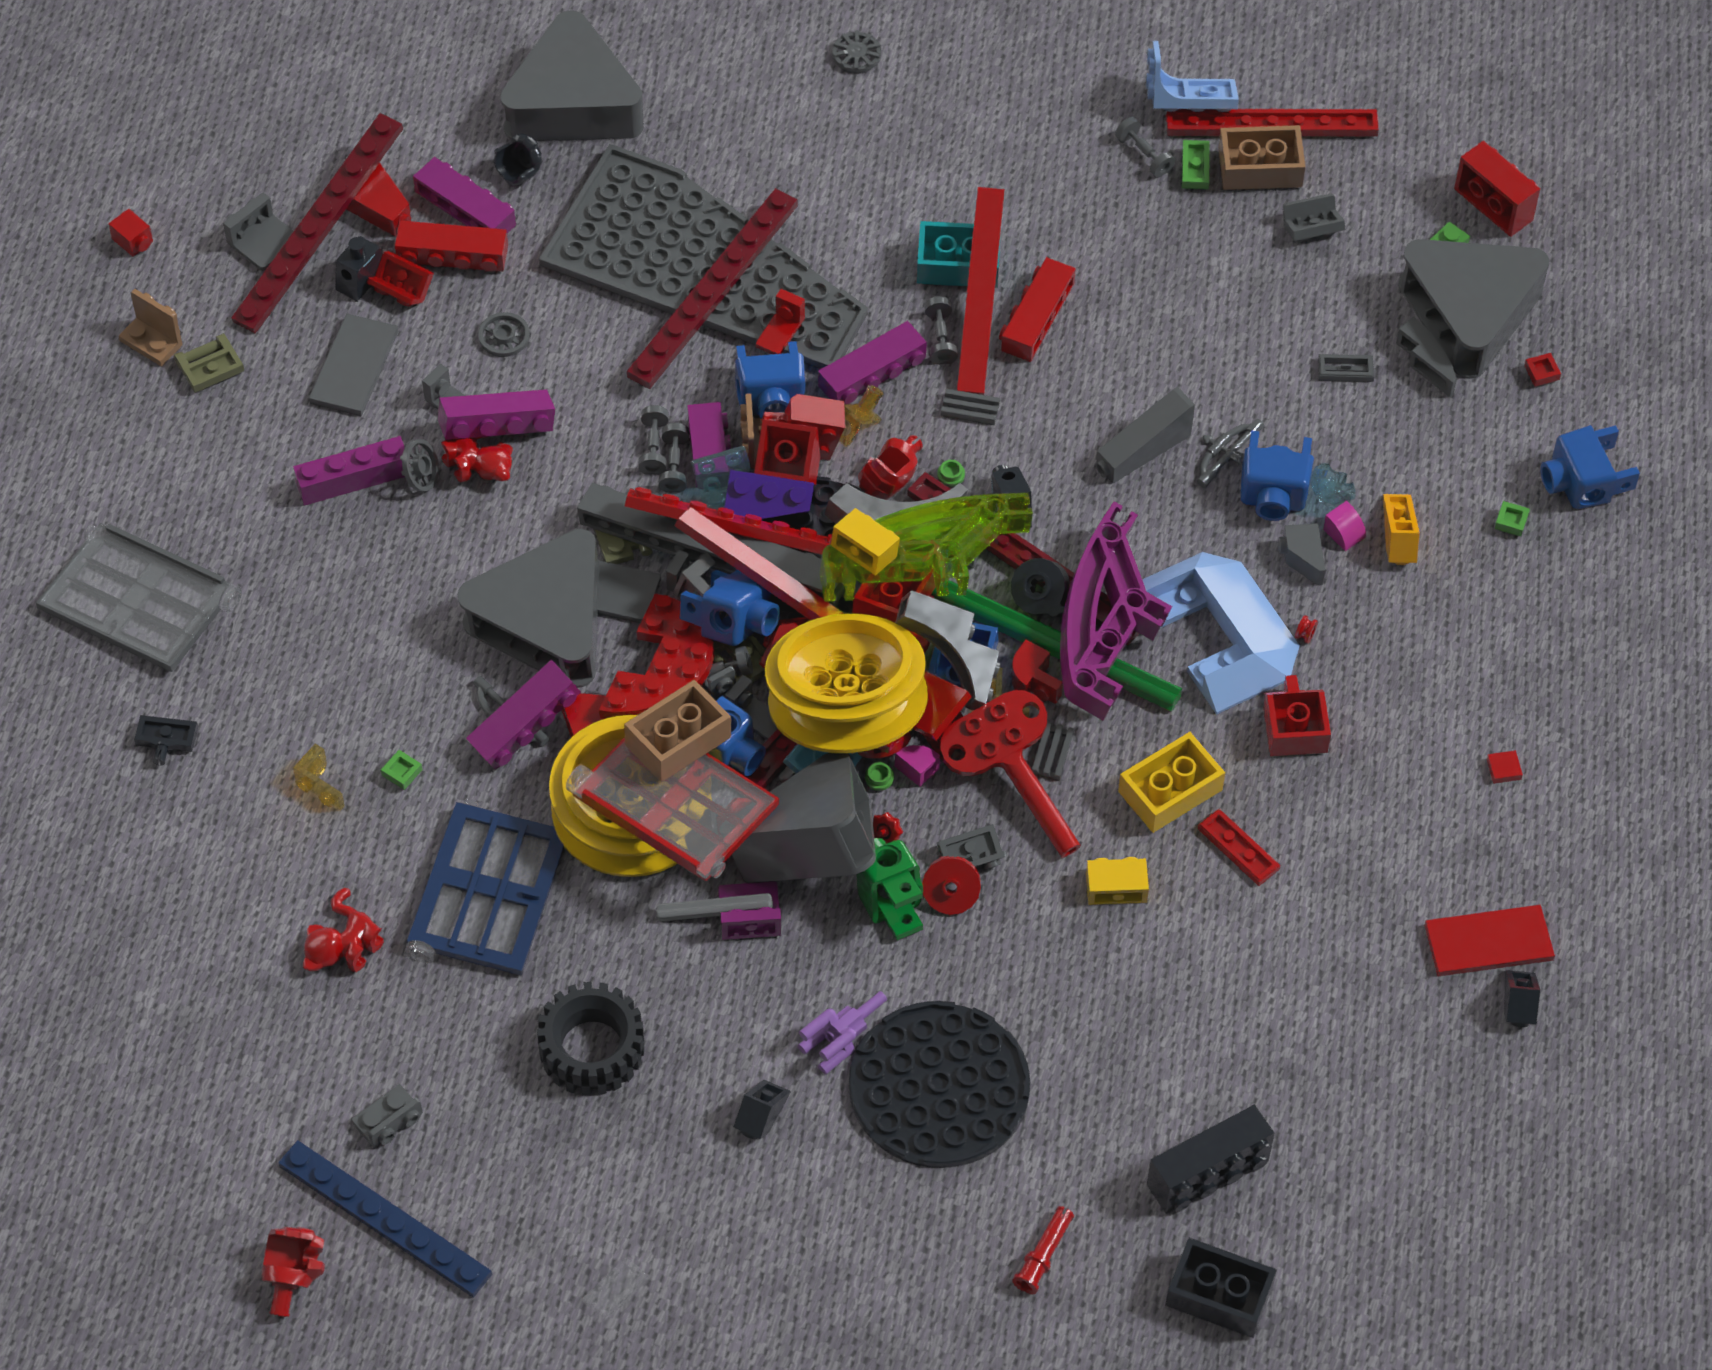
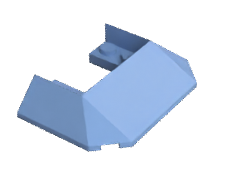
M1201 552L1142 579L1148 593L1173 606L1162 627L1207 607L1233 644V646L1196 662L1187 668L1188 674L1215 714H1219L1283 684L1285 676L1292 674L1300 645L1242 562Z

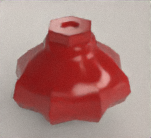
M889 812L882 815H874V839L881 838L886 844L900 839L903 830L898 818L893 817Z

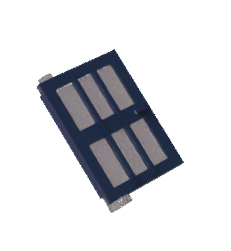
M466 799L463 803L456 802L407 939L404 951L405 956L414 962L430 964L433 961L434 955L439 954L522 976L564 850V845L557 836L554 826L480 808L478 802L471 799Z

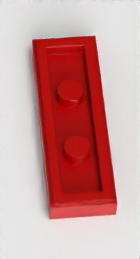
M1217 809L1198 825V830L1258 886L1280 870L1281 865L1222 810Z

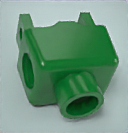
M875 838L876 860L868 869L856 874L857 893L873 923L877 924L885 920L895 939L900 940L923 930V923L914 910L921 903L923 893L920 868L902 840H894L886 844L883 839ZM881 888L884 889L889 899L879 895L878 892ZM905 919H909L912 921L909 924L902 923V921Z

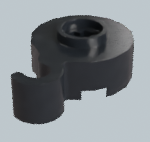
M1044 558L1030 559L1022 563L1014 572L1011 580V594L1015 603L1023 611L1035 615L1063 617L1070 578L1066 570L1057 562ZM1038 581L1045 582L1046 584L1043 586L1045 589L1043 593L1036 591Z

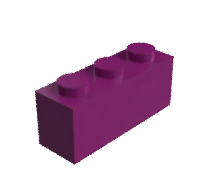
M720 402L687 405L696 488L728 485L730 470L734 469L733 459L727 458L726 453L731 452L730 435H724V429H728L727 412H721Z

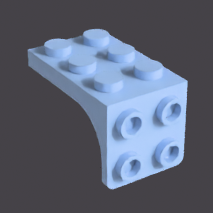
M1153 41L1152 49H1147L1149 73L1146 74V89H1148V99H1152L1153 109H1164L1171 112L1179 109H1190L1195 112H1201L1205 109H1216L1220 112L1238 109L1235 79L1174 78L1165 73L1161 68L1158 41Z

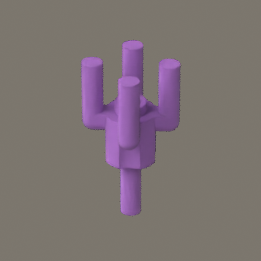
M879 991L857 1010L848 1005L838 1014L833 1009H826L799 1031L803 1041L798 1044V1049L803 1054H806L826 1038L830 1044L819 1052L824 1061L818 1065V1068L826 1075L854 1052L855 1047L852 1041L867 1028L864 1019L885 1003L887 997L883 992Z

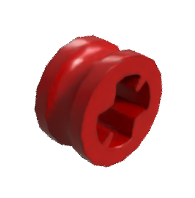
M1304 615L1297 627L1295 639L1303 638L1304 642L1308 644L1316 631L1318 620L1310 621L1309 617Z

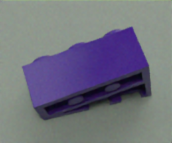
M730 470L724 508L733 510L736 515L745 517L746 514H752L761 517L762 520L806 513L810 511L814 483Z

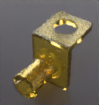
M868 385L858 404L844 405L845 420L851 425L850 433L846 436L842 434L840 441L845 446L851 445L862 425L881 422L882 419L873 411L884 394L878 387Z

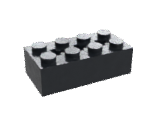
M1254 1104L1150 1159L1146 1185L1165 1214L1173 1210L1180 1212L1190 1205L1191 1200L1199 1196L1206 1198L1212 1195L1217 1190V1187L1225 1182L1227 1184L1235 1183L1243 1176L1244 1172L1251 1168L1256 1171L1264 1167L1270 1158L1275 1133Z

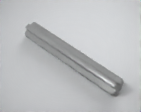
M766 893L663 903L657 905L656 915L659 921L721 916V912H728L732 909L747 911L757 910L761 907L772 908L773 902L771 895Z

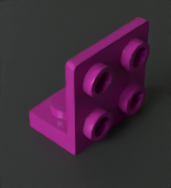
M777 882L719 885V898L768 893L771 895L773 902L772 908L761 907L757 910L747 911L732 909L728 912H721L722 940L781 936V911L779 908Z

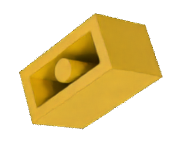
M854 508L833 527L831 546L876 576L897 557L900 537L874 521L869 515Z
M1126 857L1115 860H1108L1107 858L1087 860L1086 883L1088 905L1147 903L1149 884L1146 858Z

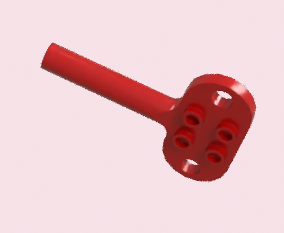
M1013 690L1004 693L948 726L941 737L940 754L944 764L952 772L961 776H976L994 767L1004 769L1061 858L1069 856L1081 847L1022 755L1026 748L1035 744L1043 736L1047 727V711L1043 702L1036 695L1023 690ZM1027 706H1033L1038 709L1039 714L1034 718H1028L1022 711ZM954 748H959L965 753V756L961 760H953L949 757L948 753Z

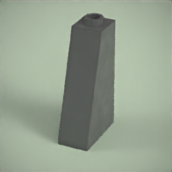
M1178 386L1171 390L1097 450L1096 469L1098 473L1104 478L1107 477L1112 483H1115L1190 437L1195 404Z

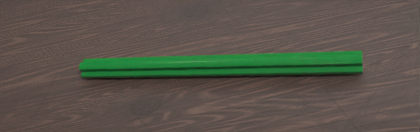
M938 575L937 585L931 594L934 596V599L974 613V620L984 625L998 627L999 632L1021 642H1024L1026 639L1049 651L1051 656L1060 660V631ZM1118 658L1106 675V677L1122 685V689L1171 712L1182 695L1181 691L1183 688Z

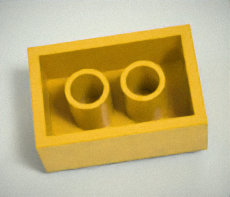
M1188 732L1121 773L1118 792L1152 833L1221 792L1223 790L1225 771L1194 735Z

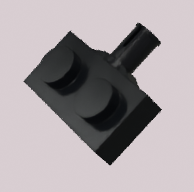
M140 715L134 738L135 745L155 748L153 763L159 765L160 761L162 766L165 764L168 750L193 752L198 732L197 721Z

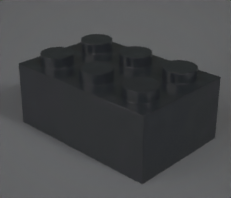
M1189 1237L1169 1286L1165 1306L1254 1338L1272 1291L1277 1269Z

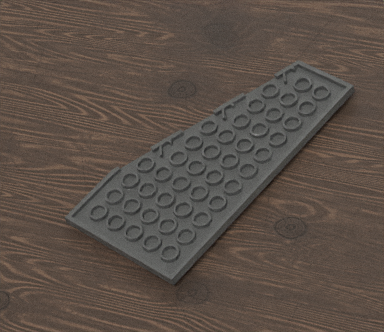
M609 144L539 258V262L542 267L673 314L746 225L748 218L721 198H715L689 179L687 173L682 169ZM771 239L702 324L705 327L756 345L757 340L776 313V295L780 289H783L805 299V319L790 342H797L798 353L803 355L804 363L822 369L845 356L868 314V307L844 289L839 290L812 270L809 263L782 243L777 244ZM788 345L782 354L788 353Z

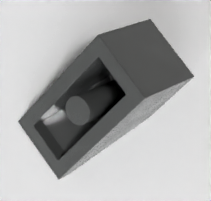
M1318 524L1285 525L1283 537L1278 538L1279 553H1284L1285 563L1316 585H1323L1325 565Z

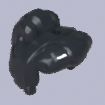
M515 134L511 142L494 150L496 154L494 157L495 168L508 185H520L527 182L537 174L543 162L542 153L537 141L526 134Z

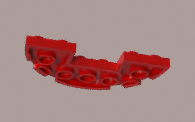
M654 594L637 629V639L659 643V647L645 675L617 671L599 709L600 718L606 719L615 716L641 714L691 681L695 680L700 686L705 682L713 665V640L702 637L701 626L680 619V601L667 595Z

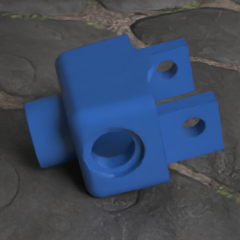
M788 342V353L758 356H746L745 345L736 346L735 389L739 406L740 404H746V394H751L752 415H760L762 419L764 412L784 413L793 396L805 394L804 357L801 353H798L797 342Z
M1589 425L1558 436L1552 459L1542 462L1540 468L1542 482L1547 492L1554 494L1564 491L1571 506L1575 509H1582L1610 503L1612 495L1636 489L1640 475L1638 468L1633 467L1615 472L1604 451L1615 448L1619 433L1616 425L1596 431Z
M1251 430L1249 447L1245 448L1242 464L1241 502L1246 505L1256 506L1257 515L1269 521L1285 519L1289 514V510L1302 511L1306 506L1314 457L1310 455L1312 438L1304 437L1301 453L1294 452L1286 446L1278 445L1258 448L1260 431Z
M719 570L713 571L711 573V588L704 593L703 597L688 591H684L681 594L680 619L701 626L702 637L727 645L737 646L754 633L769 636L775 630L779 621L780 608L778 604L771 602V593L739 570L731 574ZM720 610L728 613V616L722 620L719 615Z
M721 696L716 702L731 716V738L709 751L708 754L735 771L749 776L762 763L766 748L754 740L753 719L750 714Z

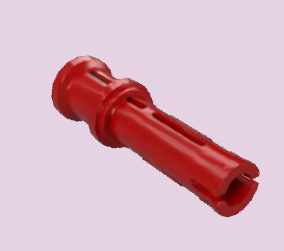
M1063 1206L1056 1208L1034 1251L1026 1254L1024 1266L1020 1273L1015 1274L1012 1279L1013 1284L1018 1289L1033 1295L1037 1293L1043 1274L1048 1273L1051 1268L1050 1258L1070 1222L1074 1219V1214L1069 1209H1067L1065 1214H1062L1065 1209Z

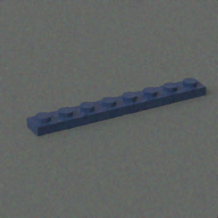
M299 1140L295 1142L278 1162L279 1167L472 1298L475 1297L492 1276V1270Z

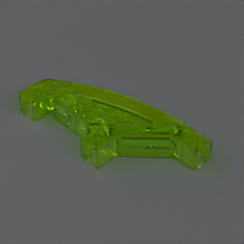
M986 494L938 500L906 508L874 520L900 537L897 557L875 576L832 547L831 544L828 545L822 552L819 573L824 601L836 600L834 593L835 583H843L845 588L844 598L847 601L853 600L856 580L861 583L922 581L931 572L934 576L937 596L949 595L947 586L949 578L952 577L956 579L958 584L957 594L966 595L969 581L967 566L1000 534L1028 533L1030 531L1033 511L1032 508H1028L1030 503L1029 494Z

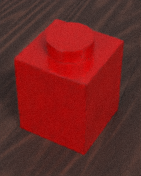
M129 208L108 223L112 240L132 257L139 252L147 250L153 242L150 226Z

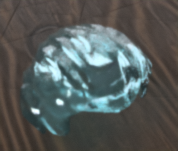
M1321 463L1314 468L1311 475V487L1315 497L1322 504L1332 509L1345 501L1350 502L1356 498L1354 483H1346V473L1333 471L1328 463Z

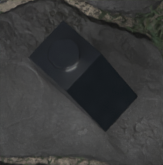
M1505 970L1504 1015L1506 1022H1511L1510 1024L1513 1026L1528 1027L1529 1024L1537 1025L1541 990L1535 973Z
M765 1079L744 1094L733 1128L740 1130L745 1137L751 1139L763 1138L770 1132L791 1091Z

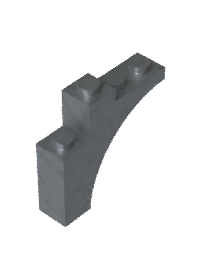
M846 483L829 498L824 515L837 524L854 508H857L900 537L899 545L901 547L923 555L926 553L930 555L939 546L940 541H938L940 532L947 524L949 517L952 514L958 515L965 507L966 502L964 500L968 489L959 483L946 493L931 499L915 502H897L870 496Z

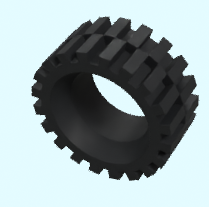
M583 982L584 989L577 990L576 985L573 984L568 986L567 995L564 996L561 991L554 995L555 1004L548 1001L544 1006V1015L540 1014L537 1038L540 1060L544 1064L546 1074L548 1076L553 1074V1082L560 1087L564 1081L566 1082V1091L575 1093L578 1087L582 1089V1095L590 1096L591 1089H598L599 1095L607 1094V1086L612 1085L614 1090L621 1088V1078L629 1082L634 1077L633 1068L639 1070L642 1064L641 1056H644L645 1046L641 1013L639 1008L634 1009V1001L629 995L623 1000V991L617 987L611 993L608 991V984L600 982L599 989L592 988V982ZM586 1022L606 1024L614 1029L621 1039L618 1048L611 1056L602 1061L592 1063L581 1062L572 1058L564 1050L562 1044L565 1036L571 1029Z

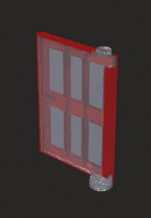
M625 737L592 771L584 765H579L572 771L566 783V789L573 793L575 798L704 881H707L711 876L718 878L725 869L724 862L779 805L778 797L708 753L665 781L660 782L625 746Z

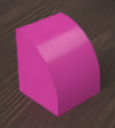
M1345 501L1326 514L1323 530L1344 551H1347L1366 538L1364 523L1348 501Z
M906 746L895 753L894 767L921 787L940 769V755L925 746Z

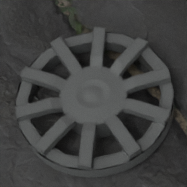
M859 30L847 34L843 33L834 42L832 49L833 60L845 71L852 73L866 72L873 69L879 63L881 46L872 34L859 32ZM838 47L845 49L837 52ZM876 48L877 53L867 50ZM846 55V58L841 61L838 56ZM867 55L875 57V59L870 62ZM850 61L852 63H855V65L851 66L847 65V63ZM863 61L866 63L864 66H858V63Z
M501 312L487 317L479 327L478 336L479 342L485 351L498 357L515 355L526 347L529 342L530 332L528 324L522 317L514 313ZM506 319V322L499 323L498 320ZM510 320L516 321L518 323L513 327L510 324ZM492 322L496 325L493 329L487 327ZM520 326H522L525 331L515 333V330L518 329ZM485 330L493 333L492 336L483 337ZM518 336H525L523 341L515 339ZM494 340V342L490 345H488L485 341ZM514 342L519 345L513 348L511 343ZM497 344L500 345L499 350L494 349L493 347ZM504 345H507L509 349L503 350Z
M412 440L405 444L403 455L400 456L403 467L402 475H405L408 486L418 492L431 490L435 486L439 475V463L436 452L426 440ZM418 445L422 446L420 453L418 452ZM431 475L430 481L428 482L426 476ZM421 479L425 486H421Z

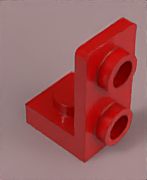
M783 289L779 290L776 295V313L757 340L756 347L770 354L783 353L788 342H790L805 319V299Z

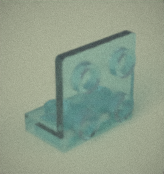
M745 446L691 461L702 502L707 505V508L716 510L725 506L730 470L752 473Z

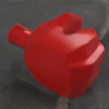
M915 435L909 436L906 441L895 437L888 439L884 443L878 457H870L860 471L858 479L861 490L865 494L884 500L890 499L906 486L916 471L918 460L915 454L922 449V441L919 439L915 444H912L918 438Z
M283 1227L281 1229H271L268 1234L262 1269V1281L272 1283V1286H275L271 1310L269 1311L270 1315L289 1317L293 1290H296V1288H308L315 1279L324 1273V1263L317 1260L319 1254L323 1251L324 1239L316 1236L311 1229Z

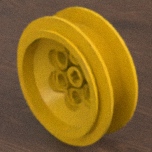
M837 614L817 618L799 625L785 634L774 645L766 660L765 678L770 690L768 706L773 723L790 740L804 747L822 752L856 753L887 745L909 732L925 712L928 693L924 679L926 665L923 649L918 640L904 627L890 620L872 615Z
M638 715L606 718L580 730L560 750L552 766L549 781L552 821L557 836L564 847L586 866L602 873L622 877L651 875L664 871L678 863L616 823L606 822L610 819L575 798L573 794L591 778V771L625 737L624 724ZM629 759L616 771L660 800L673 788L664 781L660 782L656 776ZM689 764L672 775V777L679 781L694 765ZM611 778L596 791L600 796H608L605 799L639 821L654 807ZM710 778L697 793L712 802ZM648 783H656V785H653V786H650V785H647V784H648ZM692 799L679 810L680 813L697 824L702 819L705 811H707L706 808ZM671 818L658 833L688 852L684 837L692 830Z

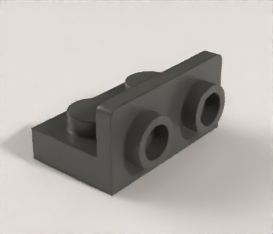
M399 1084L353 1117L351 1121L355 1128L375 1149L380 1144L386 1145L390 1143L399 1130L405 1126H413L420 1119L423 1113L421 1101L417 1097L413 1099Z

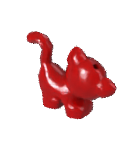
M484 437L449 439L441 442L446 452L441 459L447 467L457 464L459 469L455 471L454 475L458 482L469 480L471 470H475L484 480L508 481L510 479L511 455L513 452L511 445L499 443L495 446L479 449L477 447V440Z
M344 887L337 891L330 900L332 911L348 918L346 928L342 933L332 927H323L317 924L309 925L304 948L303 968L311 972L319 971L321 968L333 966L342 957H345L349 970L358 972L366 964L365 958L361 956L363 949L365 948L375 953L382 947L384 939L378 935L382 928L373 923L371 918L364 912H359L351 906L342 904L345 899L351 896V891L348 888Z

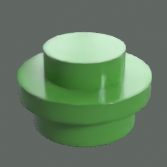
M946 460L939 466L937 477L946 486H956L963 482L965 470L958 461Z
M877 762L866 770L865 781L871 789L877 791L886 790L893 784L894 773L887 764Z

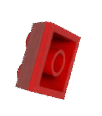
M763 419L754 473L811 482L816 485L820 462L818 428Z

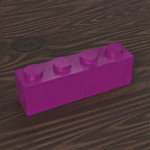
M433 157L413 175L416 193L465 226L507 229V233L516 226L515 210L509 203L500 201L488 189H482L471 178L455 171L447 162H442Z
M907 320L818 371V386L829 399L844 401V404H850L862 393L875 390L885 380L898 377L906 368L921 364L926 358L927 342Z
M547 389L439 398L437 420L445 440L553 431L555 407Z
M401 436L293 466L296 485L303 505L306 506L405 477L401 472L403 467L400 456L403 455L405 449Z
M551 659L468 735L466 739L496 770L500 766L506 765L517 750L528 745L541 728L550 725L555 716L564 707L573 704L581 691Z

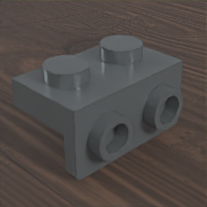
M1332 193L1283 204L1284 228L1294 241H1307L1311 237L1320 235L1330 236L1345 230V220L1336 210L1335 196Z
M993 824L936 842L941 857H962L971 862L975 867L983 865L985 870L1001 865L1000 859L1007 856L1006 851L1001 849Z

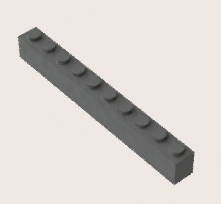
M591 483L577 507L581 525L673 556L676 555L678 550L689 554V561L691 562L697 561L707 552L715 561V564L711 567L712 569L727 574L737 570L674 526L678 519L625 507L627 494L616 491L609 486ZM728 532L824 600L837 607L849 584L847 567L838 562H829L817 558L811 553L793 550L788 546Z

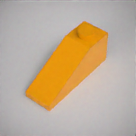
M1383 494L1385 542L1388 561L1397 565L1417 563L1420 532L1411 494Z

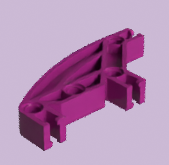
M1113 501L1091 536L1076 568L1065 602L1060 640L1061 672L1066 698L1072 704L1102 721L1106 718L1111 706L1116 702L1123 687L1106 677V675L1130 639L1133 630L1154 641L1160 627L1165 623L1173 607L1146 591L1127 540V536L1132 530L1138 514L1131 511L1126 522L1119 526L1113 521L1117 512L1120 513L1122 510V505ZM1102 584H1104L1112 610L1100 629L1095 631L1097 606Z

